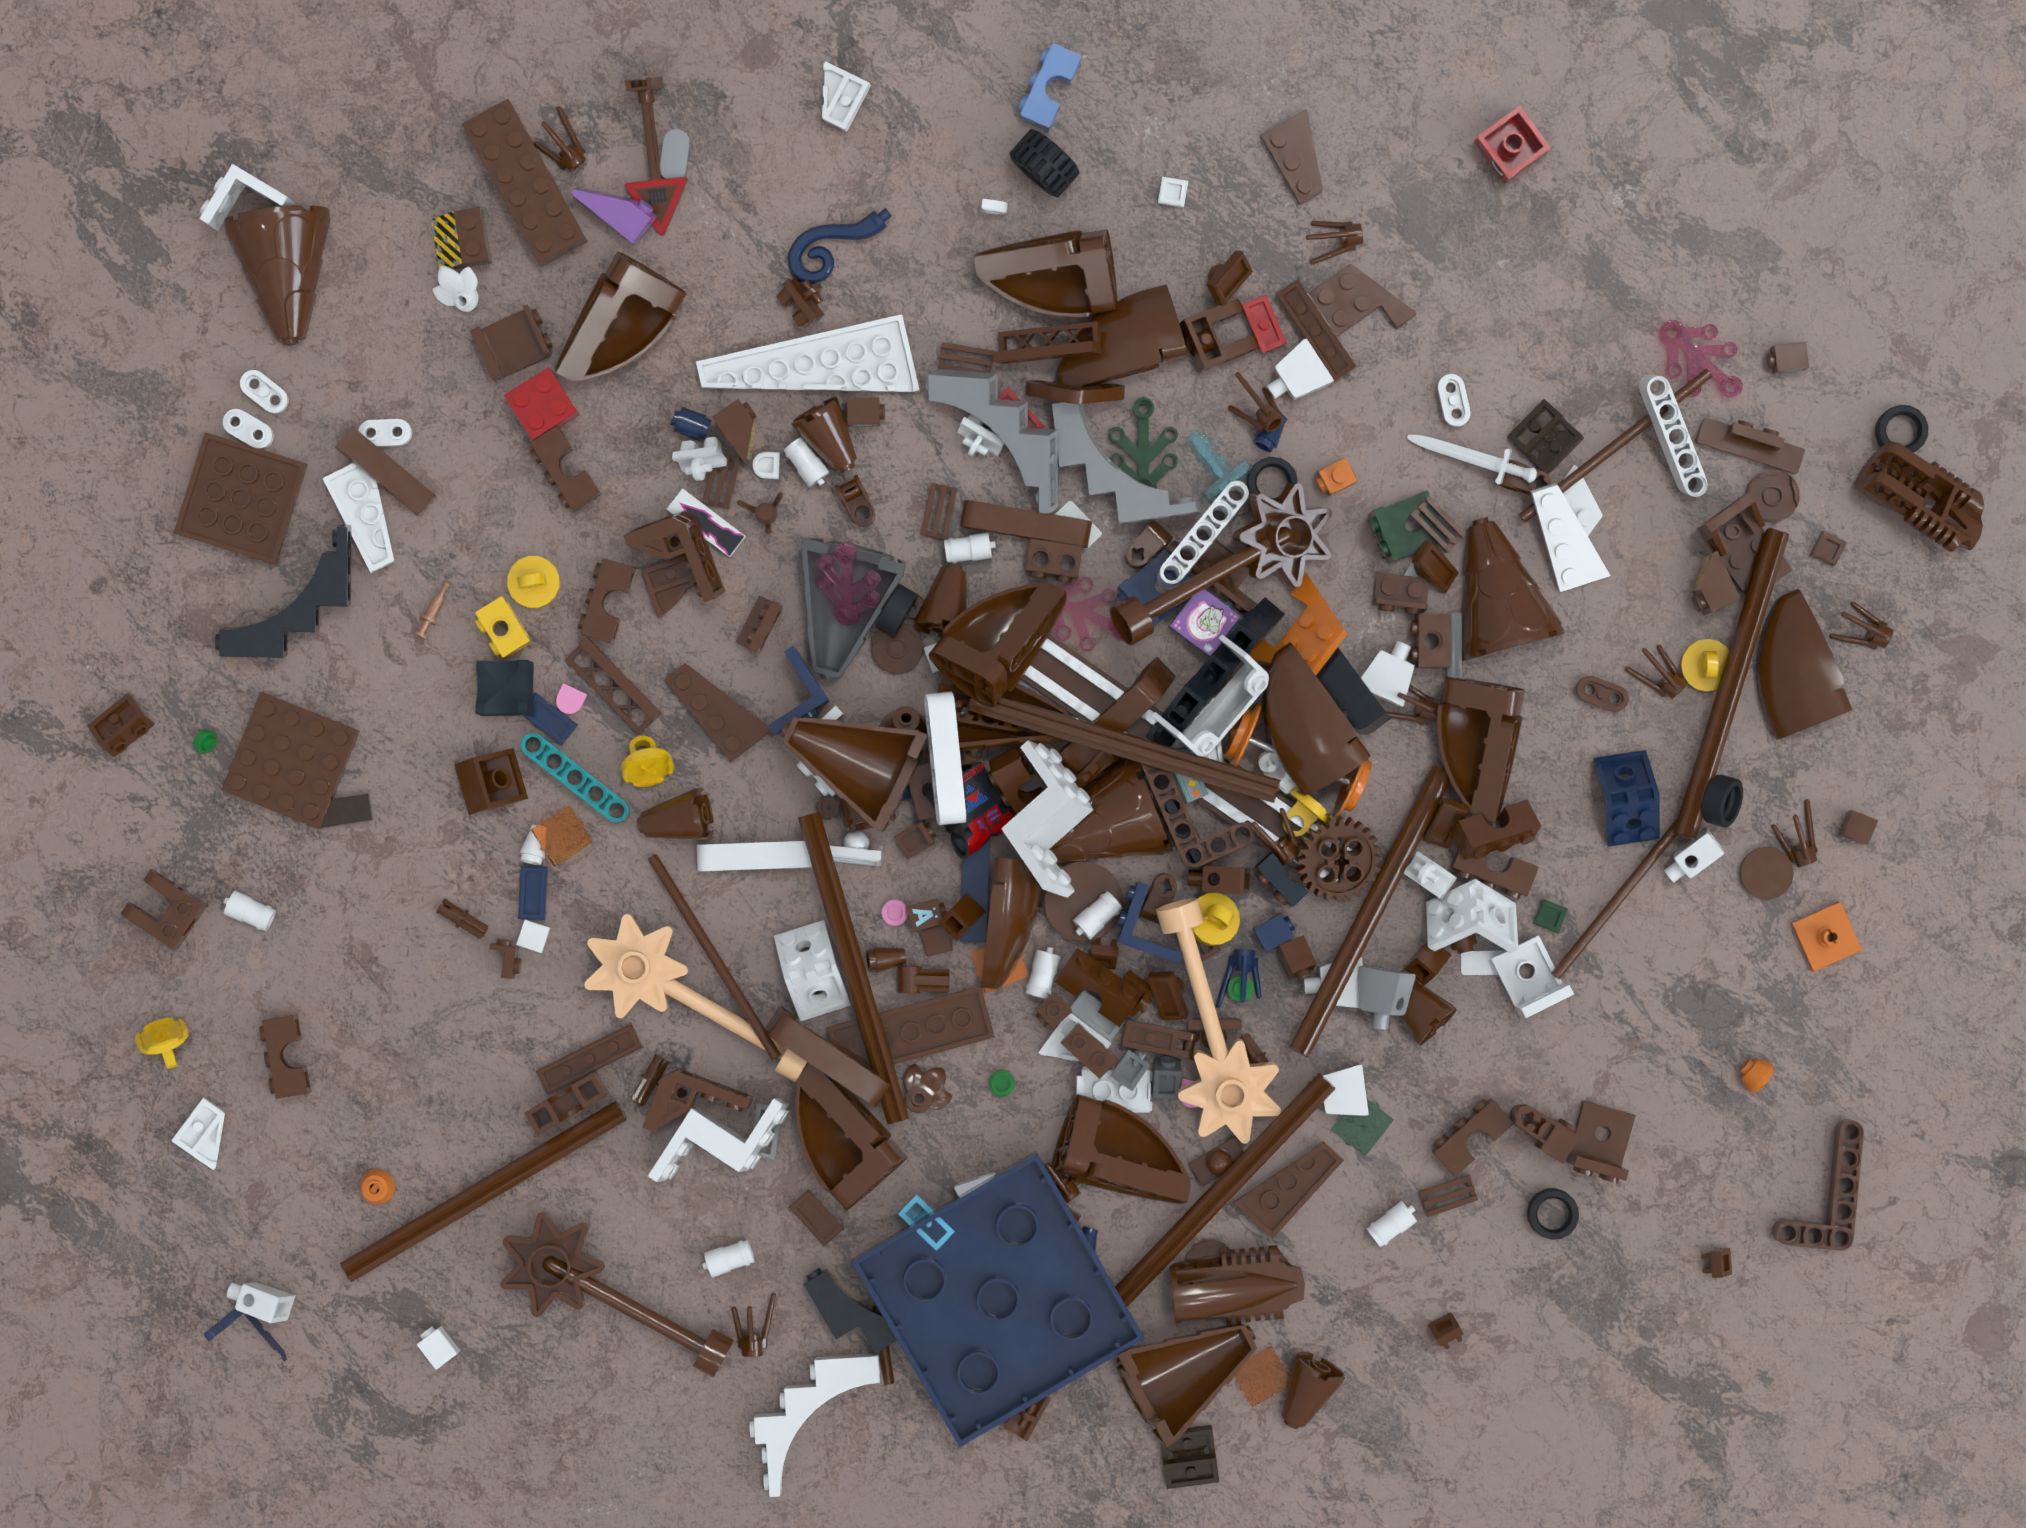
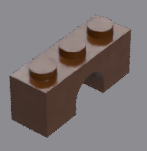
M557 425L530 442L533 447L530 450L531 455L537 464L543 462L548 470L544 475L552 487L557 485L562 492L558 497L566 509L571 507L572 510L577 511L602 495L586 470L576 476H566L562 472L561 461L565 455L573 451V448Z
M603 558L602 563L597 562L593 578L597 579L594 589L589 588L585 602L589 604L586 614L582 613L578 624V629H582L581 635L614 644L621 619L607 614L604 608V600L608 594L614 591L629 594L636 568Z
M1017 746L989 760L991 770L988 772L989 779L994 787L999 785L1002 790L1000 795L1007 807L1011 805L1014 810L1012 812L1013 817L1044 791L1042 787L1028 792L1019 789L1022 784L1031 780L1032 777L1029 766Z
M1524 800L1505 806L1498 819L1501 828H1493L1488 825L1482 814L1459 820L1451 834L1464 859L1468 860L1474 857L1475 859H1481L1490 852L1496 850L1503 852L1513 845L1519 843L1526 845L1535 840L1541 824L1529 801Z
M1459 848L1451 864V868L1456 869L1455 875L1470 880L1471 876L1481 879V883L1493 890L1497 885L1506 889L1504 894L1519 899L1521 895L1528 896L1539 868L1518 858L1511 857L1507 868L1502 872L1495 873L1488 868L1486 856L1481 859H1475L1474 857L1465 860Z
M1079 948L1076 949L1054 981L1075 997L1083 989H1090L1098 993L1102 999V1006L1098 1013L1118 1027L1122 1025L1143 994Z
M298 1014L262 1020L263 1026L259 1027L262 1042L266 1041L267 1052H264L266 1067L271 1069L272 1078H269L271 1094H275V1098L279 1099L310 1093L311 1086L307 1066L292 1067L284 1059L286 1046L291 1042L302 1040Z
M597 1071L524 1112L538 1136L610 1093Z
M1491 1098L1487 1101L1485 1099L1479 1101L1472 1108L1475 1112L1468 1119L1465 1116L1459 1119L1453 1125L1455 1130L1448 1137L1444 1134L1433 1144L1435 1148L1432 1150V1153L1455 1177L1475 1160L1466 1146L1470 1134L1475 1131H1484L1492 1140L1496 1141L1514 1124Z

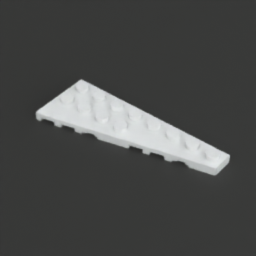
M902 314L696 361L703 389L920 391Z

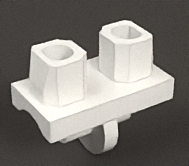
M972 414L968 418L964 417L957 434L964 437L962 443L970 447L968 455L973 457L977 451L985 456L989 451L998 457L1005 444L992 429L988 431L983 428L984 422Z
M716 437L706 438L704 440V448H698L695 441H682L680 451L673 452L672 459L679 463L682 472H685L686 475L692 474L696 481L704 480L706 472L712 471V468L727 465V459L722 453L721 443Z
M1265 751L1259 756L1258 765L1264 772V775L1281 780L1280 789L1285 794H1288L1295 787V784L1283 769L1277 755Z
M1418 851L1404 871L1406 876L1440 899L1444 898L1457 877Z

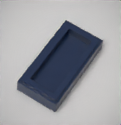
M538 693L533 695V715H524L527 720L561 746H563L578 726L576 722Z
M521 866L518 919L546 920L548 867Z

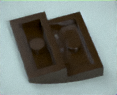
M1545 399L1507 436L1538 469L1546 472L1548 475L1584 439L1583 435L1569 424L1563 415Z
M1212 1425L1188 1428L1179 1440L1169 1447L1161 1443L1167 1489L1219 1482Z

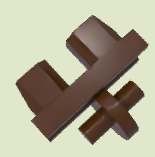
M793 278L792 280H786L782 284L784 288L777 295V298L785 307L794 301L797 303L800 309L792 317L799 327L809 322L820 320L825 315L818 306L823 302V299L818 294L823 289L820 283L812 286L808 280H805L801 284L797 278Z
M1045 1397L1012 1416L1006 1422L1004 1429L1028 1441L1051 1399Z

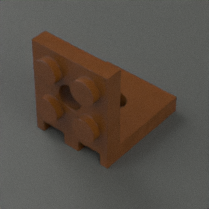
M1583 1100L1576 1124L1577 1130L1575 1131V1134L1580 1136V1138L1568 1155L1566 1162L1574 1166V1171L1584 1175L1592 1176L1593 1172L1599 1173V1178L1618 1184L1619 1179L1626 1181L1629 1170L1623 1168L1622 1163L1636 1115ZM1600 1126H1606L1610 1132L1609 1137L1604 1141H1599L1595 1136V1131Z

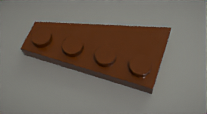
M686 663L665 679L731 763L771 731L769 726Z
M1322 1142L1233 1203L1273 1239L1344 1160L1325 1142Z

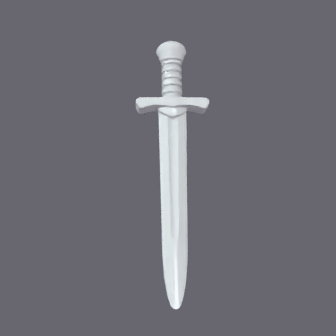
M1407 436L1408 440L1426 449L1498 472L1499 475L1495 480L1497 484H1502L1506 472L1522 477L1528 483L1533 482L1537 477V471L1534 467L1524 468L1509 463L1512 453L1511 449H1505L1504 458L1502 459L1427 436Z

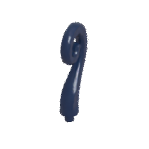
M884 208L878 214L875 211L871 212L854 224H827L806 230L795 239L789 250L788 266L790 272L801 282L808 280L811 284L824 281L834 269L833 255L825 247H813L809 250L808 257L810 259L821 258L823 266L818 271H809L803 266L801 257L804 250L810 244L821 239L863 240L870 238L887 227L884 222L892 215Z

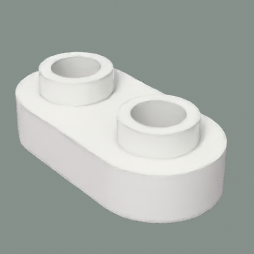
M250 370L243 374L240 380V387L247 396L270 413L279 414L286 410L289 404V397L282 388L257 370ZM253 380L259 381V387L257 389L251 388V382ZM274 396H279L280 398L278 405H273L271 402Z
M1448 374L1442 377L1437 385L1440 405L1445 422L1452 427H1460L1470 418L1468 398L1463 380L1455 374ZM1447 384L1455 386L1453 393L1446 391ZM1452 410H1459L1461 417L1458 419L1453 418Z
M240 409L229 410L224 415L223 427L229 434L258 449H265L272 444L274 434L267 424ZM235 417L240 419V424L237 427L232 426V420ZM262 431L263 437L260 440H256L254 437L255 432Z
M402 419L367 420L361 424L358 430L377 447L404 446L412 438L411 426ZM397 427L402 429V434L399 437H395L393 434L394 429ZM371 428L375 429V436L369 438L367 431Z

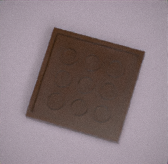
M205 432L173 533L276 565L308 464Z
M260 692L221 790L321 829L328 807L335 795L360 731Z

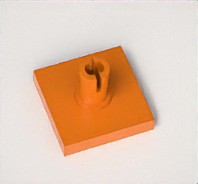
M1841 902L1832 904L1791 923L1812 972L1862 951Z

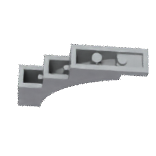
M937 369L928 374L926 391L929 392V401L942 402L958 407L989 426L1010 450L1021 471L1025 486L1039 487L1036 492V503L1039 504V513L1049 514L1058 508V430L1028 428V402L998 399L997 373Z
M1065 402L1052 404L1055 430H1058L1059 467L1066 469L1086 466L1089 495L1115 494L1119 523L1129 524L1202 513L1201 503L1193 502L1192 497L1177 499V504H1174L1173 492L1156 489L1134 480L1113 464L1102 451L1090 430L1084 404Z

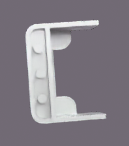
M1221 635L1219 639L1245 664L1183 735L1156 712L1152 715L1180 743L1198 756H1205L1213 751L1216 745L1266 689L1269 682L1268 673L1245 651L1224 635Z

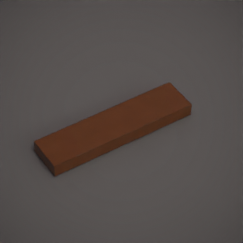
M1298 279L1276 294L1305 339L1308 340L1332 376L1334 382H1337L1357 368V365Z
M353 426L335 446L339 452L415 515L418 516L435 496L434 493Z
M631 1023L536 1072L547 1094H550L642 1048L643 1045Z

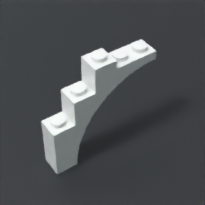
M879 1353L815 1357V1364H810L811 1380H816V1384L785 1386L784 1393H780V1408L785 1409L786 1412L755 1414L754 1421H750L749 1424L750 1437H755V1444H766V1447H762V1462L768 1465V1474H764L763 1479L764 1490H769V1497L781 1496L785 1457L791 1441L805 1420L822 1404L842 1392L867 1384L880 1383Z

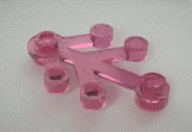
M1669 320L1660 327V340L1668 348V366L1665 368V374L1669 379H1676L1682 373V367L1678 364V347H1680L1687 356V382L1698 375L1699 365L1703 370L1707 368L1711 372L1712 378L1720 385V391L1725 397L1734 398L1741 393L1743 384L1738 377H1727L1706 357L1723 356L1726 359L1734 357L1737 354V346L1733 342H1726L1723 345L1694 346L1686 339L1702 337L1704 340L1711 341L1718 335V329L1715 325L1707 324L1704 327H1684L1677 320ZM1706 328L1713 329L1714 335L1712 337L1706 336ZM1669 329L1676 331L1677 335L1675 338L1668 336ZM1725 346H1731L1733 348L1732 355H1727L1725 353ZM1671 366H1675L1678 369L1677 375L1674 376L1669 373ZM1727 383H1732L1735 386L1733 392L1726 390ZM1701 386L1697 389L1696 393H1691L1689 397L1699 395L1702 389Z
M850 542L839 544L833 552V558L823 553L816 560V566L824 572L817 579L816 584L836 605L835 618L846 626L856 623L860 619V612L868 608H876L881 602L879 593L869 590L862 600L853 603L854 595L868 588H876L881 581V577L877 572L870 570L863 579L853 583L852 562L857 557V548ZM834 560L841 565V577L832 567ZM833 585H835L838 588V590L842 593V597L832 587Z
M1082 577L1078 582L1062 589L1066 590V597L1080 591L1088 593L1093 588V581L1089 577ZM1083 580H1088L1091 586L1089 589L1084 590L1080 587V583ZM1106 588L1102 593L1076 603L1066 599L1063 610L1071 613L1080 637V648L1085 652L1092 651L1096 645L1094 638L1089 634L1085 620L1112 631L1115 639L1123 641L1111 619L1089 610L1104 603H1114L1117 599V592L1113 588ZM1112 591L1115 595L1114 599L1111 601L1106 600L1104 597L1105 592ZM1061 613L1055 623L1056 637L1060 641H1067L1071 637L1072 632L1070 627L1065 625ZM1061 628L1068 630L1069 635L1066 638L1059 636L1058 632ZM1085 639H1090L1093 642V646L1090 649L1083 647L1082 643Z

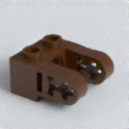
M1239 299L1225 303V305H1220L1210 310H1205L1185 318L1179 323L1183 339L1198 373L1259 348L1254 335L1223 346V344L1219 343L1213 329L1214 324L1234 317L1244 311Z
M150 869L143 881L173 902L160 921L131 902L126 904L121 914L169 948L179 949L208 904L159 872Z
M1517 1104L1510 1112V1119L1514 1122V1125L1537 1139L1534 1146L1561 1163L1565 1162L1580 1136L1575 1134L1577 1128L1560 1118L1557 1122L1526 1104ZM1525 1113L1528 1117L1535 1120L1534 1125L1524 1121L1521 1118V1114Z

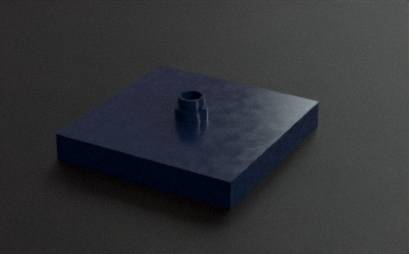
M1037 1151L853 1257L851 1261L959 1448L1105 1363L1118 1353L1145 1339ZM940 1217L955 1232L936 1251L916 1230L921 1228L937 1243L947 1233L935 1220ZM932 1221L931 1226L928 1228L927 1224Z

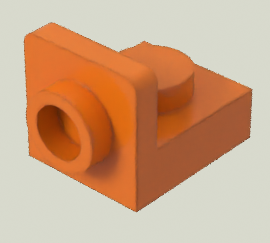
M1346 458L1317 472L1318 478L1315 479L1322 493L1327 492L1328 496L1357 482Z

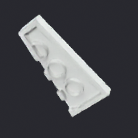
M354 463L324 477L323 480L345 524L351 525V535L370 573L394 563L395 560L377 482Z
M1554 483L1530 491L1558 590L1562 592L1609 577V572L1559 486Z

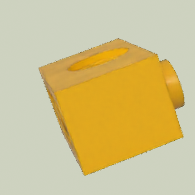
M501 596L475 612L478 617L475 623L483 634L487 632L492 641L489 642V645L496 656L501 654L506 659L532 643L531 638L505 597ZM501 621L506 622L508 625V632L504 636H498L495 632V626Z

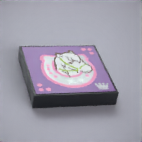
M1204 589L1188 599L1168 628L1207 657H1210L1223 643L1219 637L1221 635L1227 637L1242 615L1209 590Z

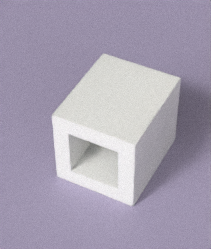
M431 1326L420 1335L422 1341L417 1344L436 1370L460 1352V1349L442 1326L436 1330Z

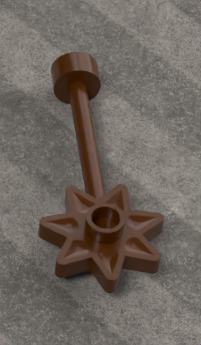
M1289 482L1277 501L1261 493H1251L1249 500L1255 522L1233 533V539L1247 545V547L1144 605L1136 597L1131 596L1111 607L1110 618L1117 633L1125 643L1134 645L1153 634L1154 627L1151 619L1251 564L1249 576L1252 578L1263 579L1277 570L1287 585L1299 587L1302 584L1306 560H1329L1331 558L1330 550L1317 536L1318 532L1331 517V510L1322 507L1306 508L1303 487L1300 483Z
M542 1211L537 1215L532 1237L508 1235L503 1239V1245L518 1264L501 1281V1287L503 1289H529L533 1316H541L555 1297L579 1310L585 1305L583 1292L697 1353L698 1357L693 1367L714 1378L734 1340L715 1329L711 1331L706 1340L591 1277L602 1272L605 1264L603 1261L581 1251L589 1230L587 1223L582 1222L560 1233L546 1211Z

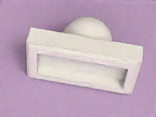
M861 831L849 832L844 837L843 847L830 846L834 862L881 866L882 851L868 850L869 839Z

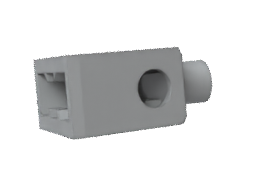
M1359 966V1007L1361 1010L1374 1012L1372 1028L1388 1030L1390 1015H1404L1406 1013L1416 974L1378 967Z

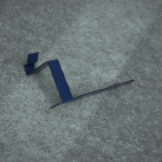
M236 1309L232 1310L219 1323L204 1333L205 1338L210 1342L216 1335L240 1317L243 1312ZM245 1314L246 1318L270 1346L278 1351L285 1362L287 1357L282 1347L267 1330L265 1331L262 1328L264 1326L256 1317Z

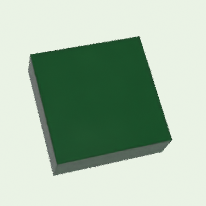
M1542 899L1533 924L1559 933L1568 909Z

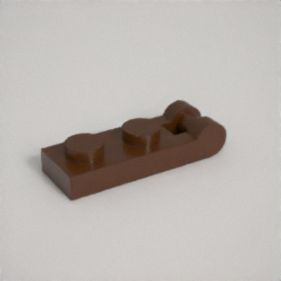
M1126 1020L1121 1046L1194 1060L1193 1051L1195 1042H1198L1199 1034ZM1177 1038L1185 1040L1183 1049L1176 1048Z

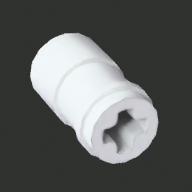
M802 437L792 442L783 450L786 453L785 456L791 460L809 488L817 483L819 486L825 483L823 478L830 472Z
M988 532L969 535V537L944 540L947 564H957V562L991 559V548H996L995 541H989Z
M236 890L230 898L226 897L223 902L226 904L225 915L240 922L248 923L260 931L266 932L269 929L276 914V910L272 909L271 906L261 904Z
M1106 891L1091 906L1086 907L1073 919L1074 924L1078 928L1075 932L1079 936L1083 933L1091 940L1105 927L1104 925L1120 913L1123 909L1112 894Z
M1047 947L1046 951L1036 949L1025 993L1047 999L1049 994L1051 995L1052 983L1061 960V956L1052 953L1054 948Z
M1401 1200L1386 1211V1214L1377 1221L1370 1223V1226L1366 1229L1381 1248L1383 1245H1387L1399 1233H1403L1417 1222L1412 1215L1416 1210L1412 1205L1407 1208Z
M747 1239L744 1241L740 1240L738 1243L726 1247L722 1246L704 1252L706 1262L702 1263L704 1270H709L713 1278L731 1272L733 1269L745 1265L749 1266L755 1262Z

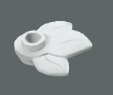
M440 266L438 271V282L440 285L433 288L435 297L446 306H456L464 312L472 311L477 306L479 300L476 291L478 280L470 267H466L459 274L447 266Z

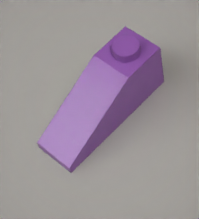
M577 188L571 192L574 197L631 243L639 242L658 217L652 212L654 210L653 207L643 200L639 202L635 199L585 188Z

